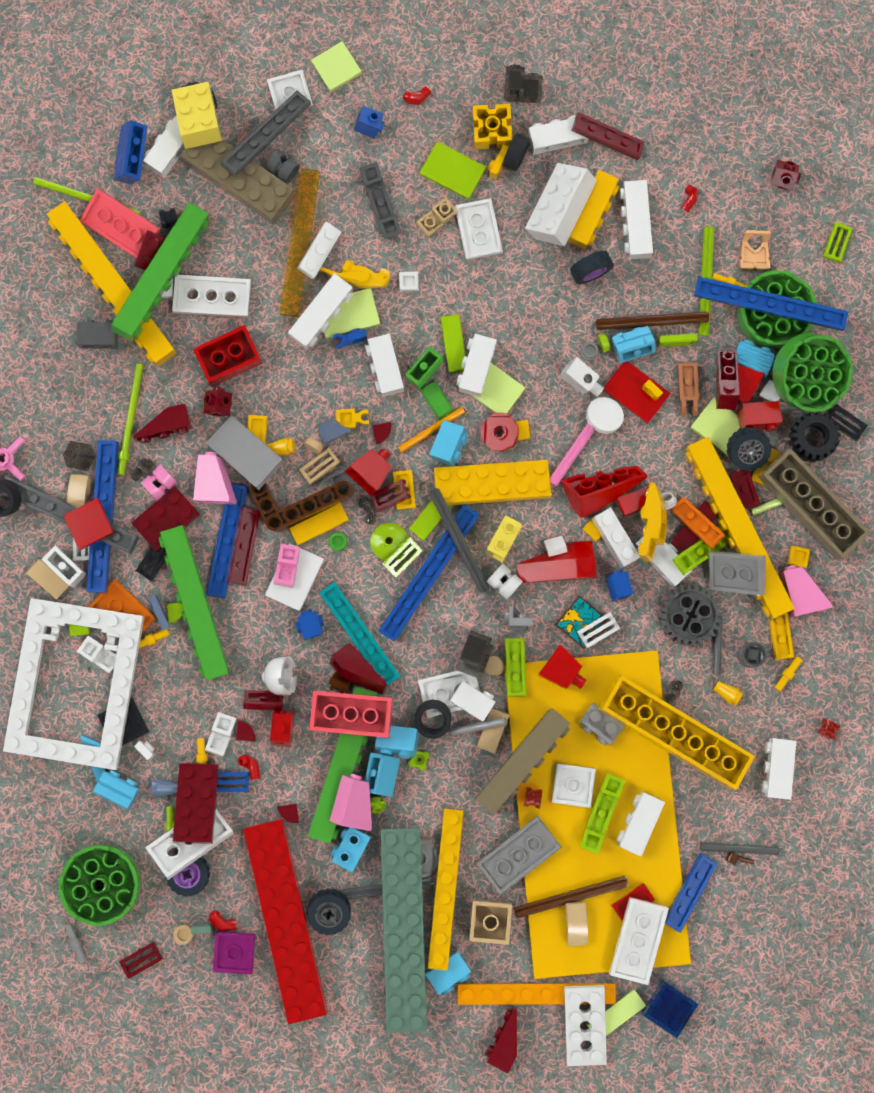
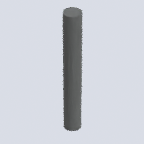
M716 623L720 630H714L716 636L714 637L713 674L721 675L722 623Z

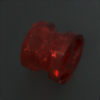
M823 718L821 721L822 726L816 733L835 741V734L840 730L841 726Z
M527 787L524 806L532 805L540 809L542 789L532 790L530 787Z

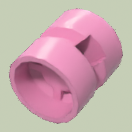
M161 465L152 471V476L148 475L140 482L157 501L165 494V489L170 490L177 483ZM156 479L162 484L159 488L153 484Z

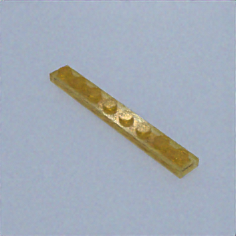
M301 168L280 307V315L299 318L305 274L298 270L297 267L310 247L320 180L319 170Z

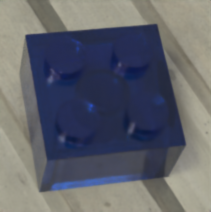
M662 979L641 1013L644 1017L678 1038L699 1004Z

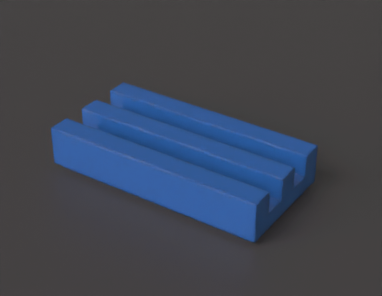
M219 772V776H245V780H218V784H245V788H217V792H249V772Z

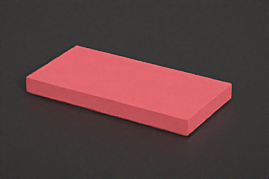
M98 188L80 219V222L135 258L138 256L146 231L149 230L159 234L161 228Z

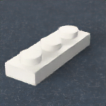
M327 221L324 222L297 269L311 279L315 278L340 236L341 231Z

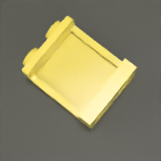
M505 515L486 550V555L503 563L521 530L522 524Z

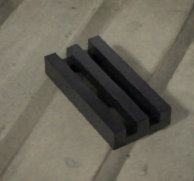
M838 404L829 413L828 418L830 420L833 416L857 433L855 435L837 421L834 422L835 426H839L838 430L854 441H858L868 426ZM835 412H840L862 428L859 430Z
M151 547L135 571L153 581L165 564V557L162 558L151 575H148V573L165 548L161 547L145 571H142L155 551Z

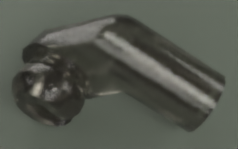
M143 458L139 461L131 474L132 480L138 481L145 469L150 470L152 468L153 462L151 459Z
M680 680L672 681L669 684L667 695L662 700L668 704L673 703L679 697L683 683Z

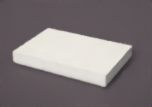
M491 198L455 205V209L458 211L456 216L466 261L503 253Z
M300 548L293 588L274 585V575L265 596L301 611L324 559Z
M474 667L418 680L423 702L431 699L440 700L448 706L450 712L462 710L450 702L462 681L465 683L468 680L478 686L476 690L480 691ZM436 709L425 711L427 718L442 715V712Z

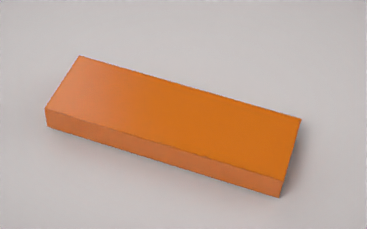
M684 496L670 509L711 550L725 537V534Z

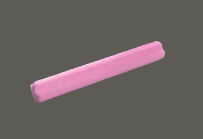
M587 423L550 477L552 485L557 486L595 431L593 426L591 427Z

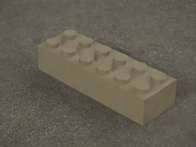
M224 140L188 148L183 151L181 158L186 165L272 225H275L296 196L292 187L253 160L234 177L221 166V161L235 149Z
M791 448L785 450L758 476L767 488L836 560L844 559L870 533Z
M553 708L549 709L477 794L475 800L493 815L496 812L500 814L506 807L504 802L508 797L512 799L519 791L518 785L521 782L525 784L532 776L529 772L534 767L538 768L545 760L542 758L546 752L551 753L557 746L555 741L559 737L563 738L569 732L568 726L570 723Z

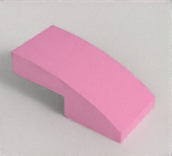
M281 544L274 585L293 588L300 547Z

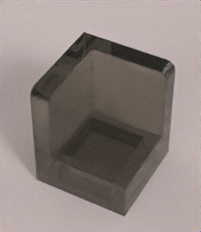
M70 441L63 453V457L67 467L88 471L95 459V454L91 445Z

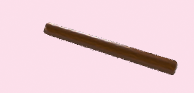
M709 312L597 319L596 329L709 322Z
M623 875L514 907V912L517 918L565 905V903H573L628 886L626 876Z

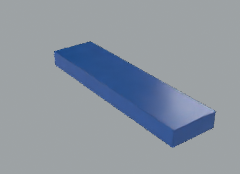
M699 853L668 910L665 920L667 926L681 933L717 866L716 862Z

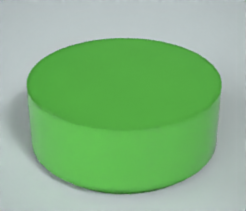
M334 532L330 535L328 544L332 550L342 551L346 548L348 540L343 533Z

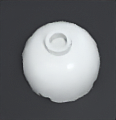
M279 657L271 660L262 674L263 682L269 691L276 695H291L290 693L295 692L297 675L293 677L292 668L296 666L291 657Z

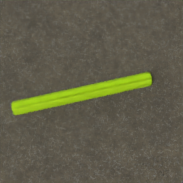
M705 226L703 230L701 277L712 279L714 227ZM700 298V312H709V322L699 323V336L706 337L710 331L711 300Z

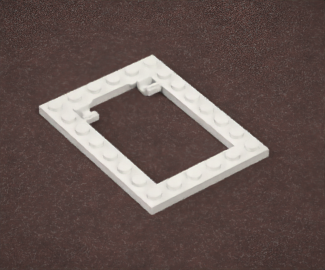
M31 598L3 751L118 770L145 616ZM65 623L102 629L101 632L107 633V642L104 649L117 651L100 747L28 735L44 641H57L60 625L65 626ZM47 626L52 628L51 634H46ZM116 637L119 638L118 645H115Z

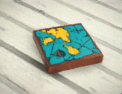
M579 595L554 625L582 649H585L586 646L577 631L604 615ZM608 619L583 632V635L586 636L603 626ZM596 634L587 639L588 643L592 641Z

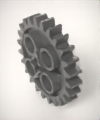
M688 584L687 590L680 586L679 593L673 589L674 596L667 595L669 602H662L666 608H660V611L665 613L659 617V619L665 620L661 627L667 626L668 629L664 633L671 632L670 640L676 637V644L682 640L684 647H686L688 642L694 647L697 641L701 646L702 639L709 642L708 635L715 637L716 635L713 630H720L716 623H722L718 616H721L723 613L717 612L721 605H715L718 598H710L712 592L705 594V587L699 591L698 585L691 589L690 584ZM683 598L690 599L691 607H683L681 600ZM699 600V605L694 612L696 619L692 618L686 631H683V626L688 619L686 612L690 613L695 602ZM702 606L707 607L709 610L708 616H701L699 608ZM680 615L683 618V623L676 625L673 622V616ZM692 624L700 626L701 630L698 634L691 632L690 626Z

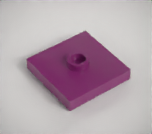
M216 931L213 972L253 974L256 934Z

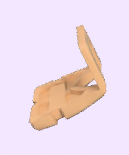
M747 230L742 239L740 269H770L768 240L771 236L770 231ZM753 235L762 236V244L757 250L751 248L748 240Z

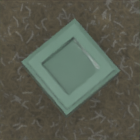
M211 923L194 924L191 927V934L213 932V925Z

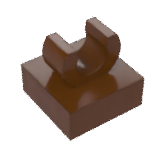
M335 672L329 682L331 684L330 690L332 691L336 687L341 690L340 693H344L352 682L342 678Z

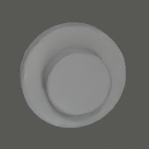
M586 342L581 346L580 354L583 359L592 361L598 357L599 348L593 342Z

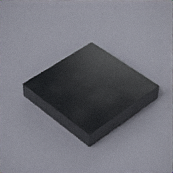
M130 698L122 746L150 732L133 698ZM107 710L97 715L103 728Z

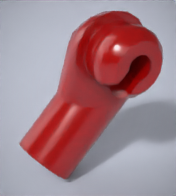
M424 86L419 93L405 92L403 99L408 104L420 105L431 94V91Z
M688 185L685 189V193L689 196L681 206L688 213L696 203L698 189L692 185Z
M249 755L240 756L238 764L250 770L251 780L260 779L258 761Z
M217 910L210 913L209 921L217 930H236V920H224Z

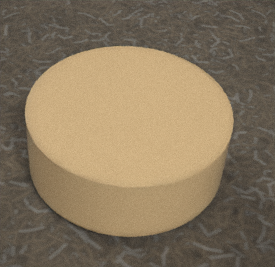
M307 438L304 442V446L316 454H320L323 450V446L312 438Z
M490 656L484 662V670L491 676H498L504 670V662L499 657Z
M187 924L179 925L173 933L174 940L181 945L188 944L194 934H191V927Z

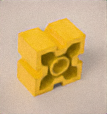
M496 104L495 109H488V105L473 106L474 150L489 149L490 144H496L497 149L502 148L503 144L509 147L512 141L510 104Z

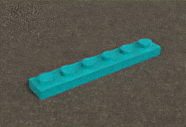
M334 582L319 592L365 660L369 661L375 672L385 679L387 686L401 676L337 584Z

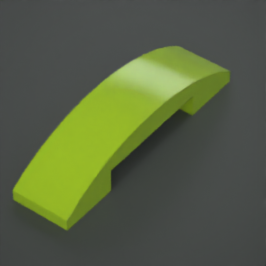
M720 526L718 527L725 534V537L712 550L700 540L672 559L683 576L709 558V552L719 551L729 544L727 541L729 536L726 530L723 531Z
M609 773L606 774L579 847L596 854L599 853L606 829L626 780Z

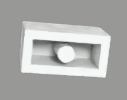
M54 546L41 559L73 588L87 575L79 565L57 546Z
M469 680L466 683L462 681L450 702L483 722L495 704V701L492 700L494 696L485 690L483 693L476 690L478 686Z

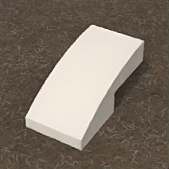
M87 636L77 652L109 674H112L117 654L111 650L104 649V645Z
M218 712L205 748L206 752L224 757L237 718Z

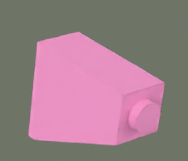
M205 452V455H198L193 500L200 503L236 505L237 501L224 460L214 452Z
M796 565L784 567L785 571L780 573L781 579L795 608L790 611L791 617L833 608L831 602L803 567L796 568Z
M351 773L350 777L342 775L330 821L341 826L371 831L369 782L361 780L362 776Z

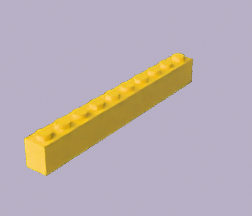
M64 201L47 213L50 219L47 222L54 231L58 229L61 233L58 237L64 245L69 244L72 248L69 252L75 260L80 259L83 263L80 267L86 275L91 274L93 279L90 281L97 290L99 288L102 289L104 294L101 296L107 304H113L115 308L112 311L117 316L132 292ZM152 319L148 323L145 322L143 324L141 335L134 341L140 349L144 347L148 353L145 355L151 364L155 362L160 366L177 354Z
M709 437L687 446L685 457L689 463L692 462L695 468L693 470L697 480H701L703 484L702 491L706 497L709 496L712 502L710 507L713 513H718L720 518L719 525L723 531L726 530L729 536L727 541L730 547L734 548L736 553L765 556V594L755 595L756 599L760 600L763 605L762 611L765 617H769L771 621L794 610L795 608Z

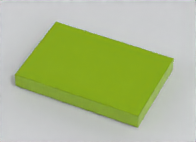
M437 141L419 174L469 200L483 176L486 166Z

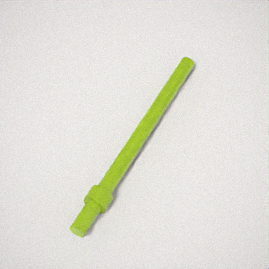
M35 177L33 180L35 185L90 202L93 195ZM130 208L131 210L141 215V211Z
M139 363L136 364L122 448L118 454L119 465L117 475L125 476L126 464L130 458L129 447L144 366Z

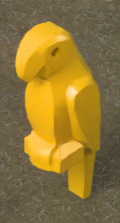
M349 260L345 261L342 273H337L324 267L320 268V272L330 277L335 273L349 285L360 289L385 288L390 282V273L387 269L381 268L379 273H374L366 267L354 265V262Z

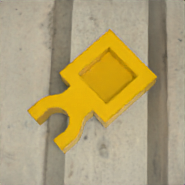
M504 144L496 160H492L488 168L490 178L497 180L503 167V160L509 148Z
M355 408L336 410V421L349 429H356L357 423L366 426L369 425V420L363 421L361 418L363 415H369V411L362 410L359 413H355Z

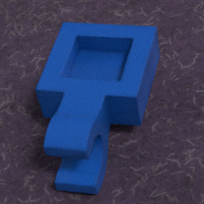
M360 328L351 330L349 334H346L347 336L340 333L333 335L334 340H342L340 344L336 345L337 349L367 340L365 329L360 330Z

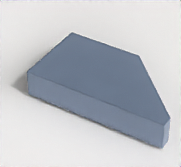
M335 419L318 426L323 444H328L351 432L348 427L345 428L340 425V422Z
M158 596L149 597L150 604L162 630L170 628L166 613Z

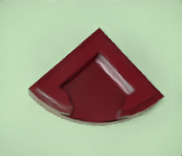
M391 422L372 425L376 445L384 442L389 436L392 428Z
M238 721L236 740L256 742V735L251 726L246 722Z
M297 803L277 806L278 812L283 819L291 823H299Z

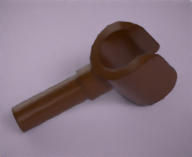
M729 852L725 861L736 865L738 860L754 864L753 859L739 856L733 852Z

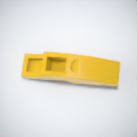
M653 482L650 483L649 488L646 490L645 505L641 509V518L647 525L644 526L643 541L638 548L639 556L645 562L651 563L656 546H664L667 531V513L664 498L660 489Z

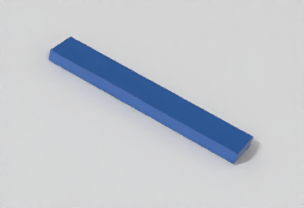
M232 483L237 502L236 505L225 504L206 593L208 596L226 599L229 584L226 581L240 509L245 507L248 486Z

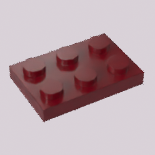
M174 486L131 524L152 548L158 552L161 548L159 542L160 532L181 525L186 528L200 516V513Z

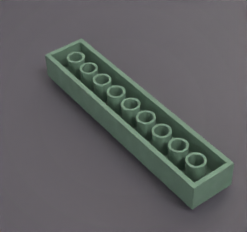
M420 828L381 829L387 1033L427 1032Z

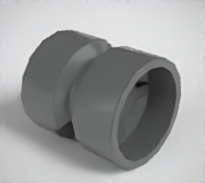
M277 149L267 160L265 169L273 175H277V178L284 183L289 184L298 173L300 164L292 158L287 159V155Z
M758 642L744 644L738 651L739 662L747 668L758 667L767 658L766 648Z

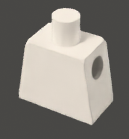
M578 357L569 361L559 375L561 379L582 394L590 391L598 397L604 387L596 382L600 376Z

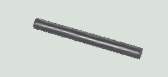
M700 843V850L770 855H779L780 851L779 847Z

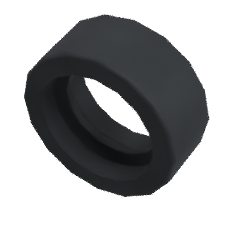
M516 133L506 152L502 166L517 171L525 157L531 139Z
M3 479L0 480V487L8 494L9 506L7 509L0 507V517H5L18 511L22 500L17 485L10 480Z
M431 699L419 705L416 710L414 723L422 736L436 739L448 732L452 716L450 709L445 703L440 700ZM436 709L442 712L444 723L440 728L430 729L423 725L422 715L426 710Z

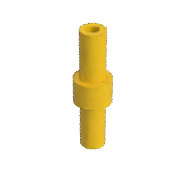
M714 273L712 276V280L742 287L748 286L730 276L727 278L717 273Z
M168 629L146 635L144 639L140 640L139 649L147 645L152 646L158 640L169 636Z
M796 656L790 666L785 668L782 672L783 676L774 687L776 690L781 692L787 682L793 679L795 676L794 672L803 661L801 658Z
M197 738L198 754H196V762L198 764H206L208 754L205 753L204 738Z

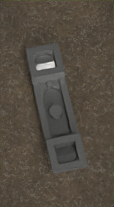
M377 162L360 167L359 170L383 238L387 239L401 234L402 232Z

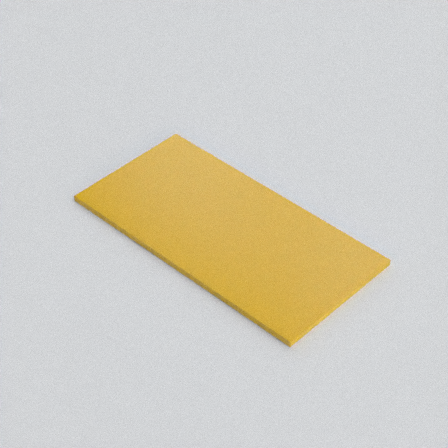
M658 650L575 658L583 666L578 674L587 680L581 689L572 683L567 689H564L539 677L538 674L547 661L525 663L526 696L507 697L512 753L549 709L553 708L570 723L568 726L569 732L563 738L559 737L555 741L557 746L551 753L546 752L542 757L545 759L538 768L534 767L529 772L532 776L525 784L521 782L517 787L519 789L516 796L520 829L539 816L562 846L557 852L524 876L527 903L623 875L626 876L628 886L625 888L576 901L586 903L588 945L568 946L565 905L528 915L534 979L609 972L623 923L611 905L644 883L655 899L652 903L667 906L670 909L683 884L669 753L625 726L612 745L607 744L604 746L596 740L598 737L593 732L588 734L581 728L582 724L579 722L592 703L598 707L600 706L616 676H624L663 700ZM505 664V665H504V671H505V682H506V664ZM556 764L596 769L591 808L552 803ZM609 773L626 781L606 829L600 851L596 854L579 846L606 774ZM644 792L664 801L665 804L643 854L639 856L619 847V842L616 840L619 832L625 830L627 824L624 822L627 814L633 812L635 806L632 804L635 796ZM687 922L681 933L664 924L653 968L691 964Z

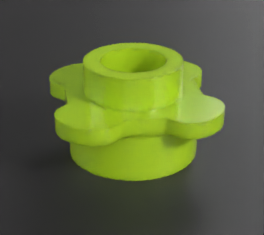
M417 749L416 757H411V760L408 762L409 766L425 770L430 754L428 752H420Z
M374 797L370 799L371 813L377 814L385 810V805L387 804L383 801V798Z

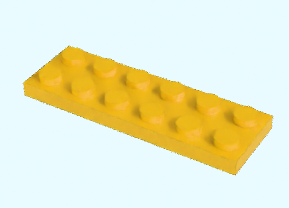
M548 460L434 468L435 488H439L447 505L546 499L552 496Z

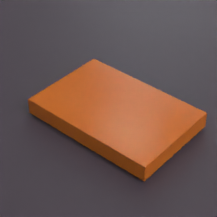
M116 579L108 585L107 593H100L88 606L90 608L145 616L142 633L157 619Z

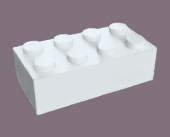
M557 163L525 229L536 240L565 246L597 182L596 178L586 168Z

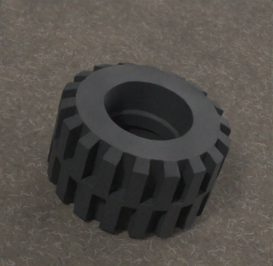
M809 412L807 415L801 416L790 428L791 432L788 434V438H790V441H788L789 446L792 445V450L797 453L799 458L803 457V461H822L837 449L836 446L840 443L838 438L841 437V432H837L839 426L834 425L835 420L833 418L830 420L828 414L822 415V412ZM808 427L817 428L822 432L824 442L821 447L811 446L806 441L805 430Z

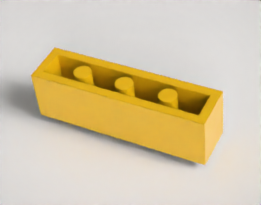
M598 170L595 176L597 182L567 241L586 250L588 245L592 246L596 238L593 234L596 228H601L604 221L601 217L604 212L608 213L611 207L610 198L611 196L615 197L620 188L617 185L618 178L601 170Z

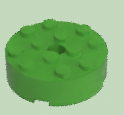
M781 270L769 271L757 276L747 286V288L817 304L811 287L791 272ZM737 307V319L743 334L750 341L754 342L755 345L767 347L771 350H780L791 338L808 333L813 325Z
M803 333L786 342L778 352L773 365V383L781 399L793 407L809 412H821L833 407L832 405L839 399H842L847 393L853 375L852 360L850 354L843 347L844 345L833 337L817 333Z
M109 844L93 845L75 853L66 862L59 878V895L64 908L73 918L91 926L108 925L126 916L136 905L142 888L141 873L136 861L125 850ZM97 880L103 881V890L97 888Z

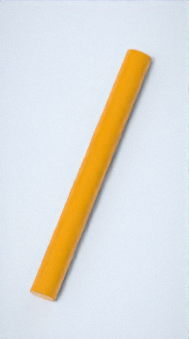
M461 406L398 446L400 452L403 453L438 431L443 420L452 422L465 414L463 407Z

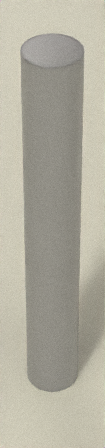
M500 718L451 728V735L455 736L507 725V719Z

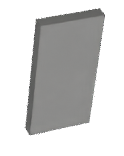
M232 415L207 441V444L258 490L285 462Z
M537 816L476 864L498 894L501 895L562 848V846L540 817Z

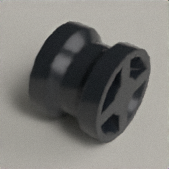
M170 208L169 211L159 210L162 228L164 229L171 225L174 227L177 222L175 208Z

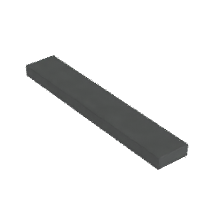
M296 90L221 161V166L236 177L311 105V101Z

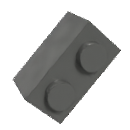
M84 319L83 322H77L76 344L79 348L118 349V334L114 333L111 327L113 320L104 319L102 322H95L92 319Z

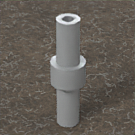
M73 925L65 926L70 939L69 944L71 949H74L79 963L86 961L87 959L81 946L83 943L80 937H77Z

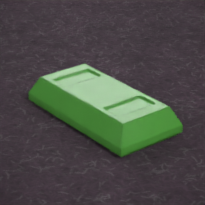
M436 380L431 381L420 389L438 421L455 411Z

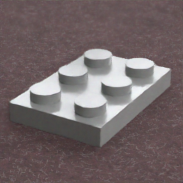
M719 551L709 552V590L764 595L765 556Z

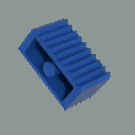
M622 569L611 572L606 579L612 602L630 597L634 593L630 583L631 580H629L630 576H628V572H623Z

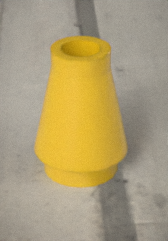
M286 437L267 444L277 455L291 456L292 453L296 452L293 438Z
M718 681L713 690L727 703L737 706L744 694L740 691V688L722 683L721 681Z

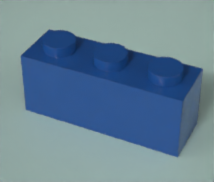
M132 120L121 126L114 180L130 185L140 180L148 126Z

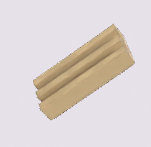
M327 448L300 468L299 471L307 482L312 485L341 462L333 451ZM328 453L331 455L329 458L324 460L322 463H320L318 466H316L314 469H312L310 472L306 474L305 470L310 468L312 465H314ZM334 459L335 462H333L331 465H329L327 468H325L312 479L309 478L311 475H313L315 472H317L319 469H321L323 466H325Z

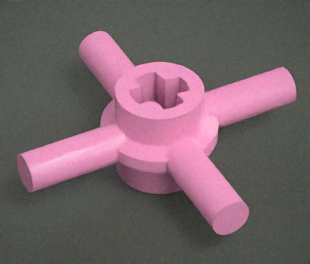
M19 436L8 449L0 448V457L3 456L5 459L3 463L0 460V471L9 470L21 482L26 476L13 465V454L25 442Z

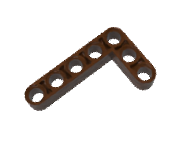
M343 480L280 510L267 483L264 484L263 492L259 494L255 491L256 487L250 484V492L267 528L277 533L342 503L354 495L353 486ZM349 486V492L346 495H341V487ZM325 494L332 495V500L329 503L323 502ZM271 501V509L265 511L263 508L264 503ZM314 502V509L310 512L306 511V504ZM296 510L297 517L290 520L288 517L289 512ZM279 518L280 525L277 528H273L271 526L272 520Z

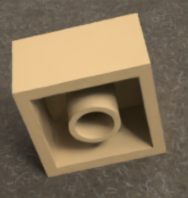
M472 899L469 941L509 945L512 903Z

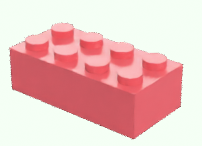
M313 691L309 730L390 738L394 699Z

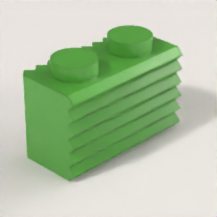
M428 347V350H425L423 355H420L418 361H415L413 367H410L411 370L405 373L406 381L417 390H420L443 363V357L433 348Z

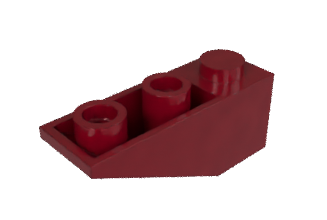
M718 350L716 409L736 410L739 399L737 351Z
M180 404L164 409L134 435V439L137 442L140 441V443H148L151 441V438L159 437V439L170 437L172 433L177 432L178 435L188 433V430L193 428L187 405Z
M348 643L332 655L329 664L342 678L381 695L384 694L387 687L385 679L378 675L372 664L361 656L358 648Z
M514 1005L512 1009H507L503 1017L505 1023L503 1027H498L494 1035L496 1038L493 1045L490 1044L485 1052L487 1063L507 1074L517 1057V1008Z

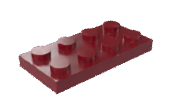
M179 763L173 829L174 843L213 844L219 776L218 764Z

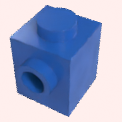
M363 106L357 116L354 131L375 138L377 133H381L385 122L382 119L384 114Z
M311 609L301 612V616L297 617L298 622H295L298 633H302L304 640L324 635L321 626H324L322 615H317V612H312Z

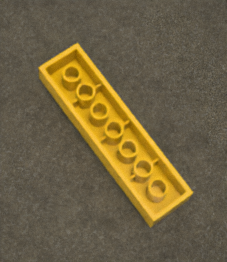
M622 675L616 676L598 708V711L729 790H737L755 758L754 755Z

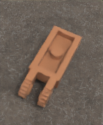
M678 363V390L681 416H686V401H692L693 416H698L699 387L697 363Z

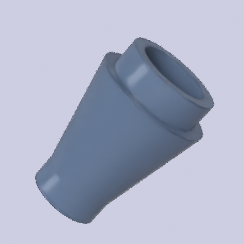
M159 778L152 780L151 796H156L157 798L177 794L178 782Z

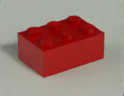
M245 325L193 348L211 387L263 364Z

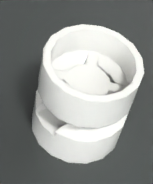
M502 564L488 579L487 583L494 589L498 588L499 593L507 600L523 581L516 575H511V570ZM503 577L507 580L504 584L500 581Z

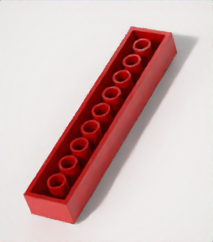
M284 819L243 828L288 1025L325 1016L328 1014L327 1003Z

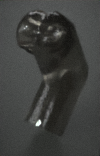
M361 498L358 504L367 513L365 524L374 525L377 513L375 505L371 499Z

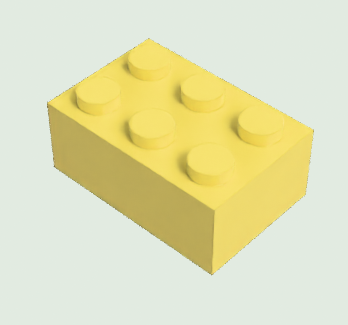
M209 82L172 89L180 135L185 149L222 141Z

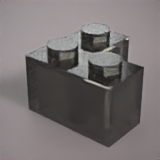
M517 64L506 66L504 101L541 103L543 75H538L537 73L526 75L525 67Z
M470 630L456 670L476 678L479 673H484L489 660L487 656H490L494 646L490 644L492 638Z

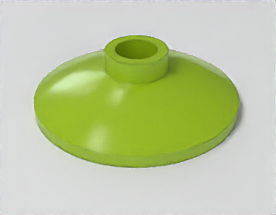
M384 523L373 531L370 545L374 554L380 559L385 560L408 536L401 526L395 523ZM392 538V544H387L385 542L386 539ZM407 547L393 560H396L407 549Z

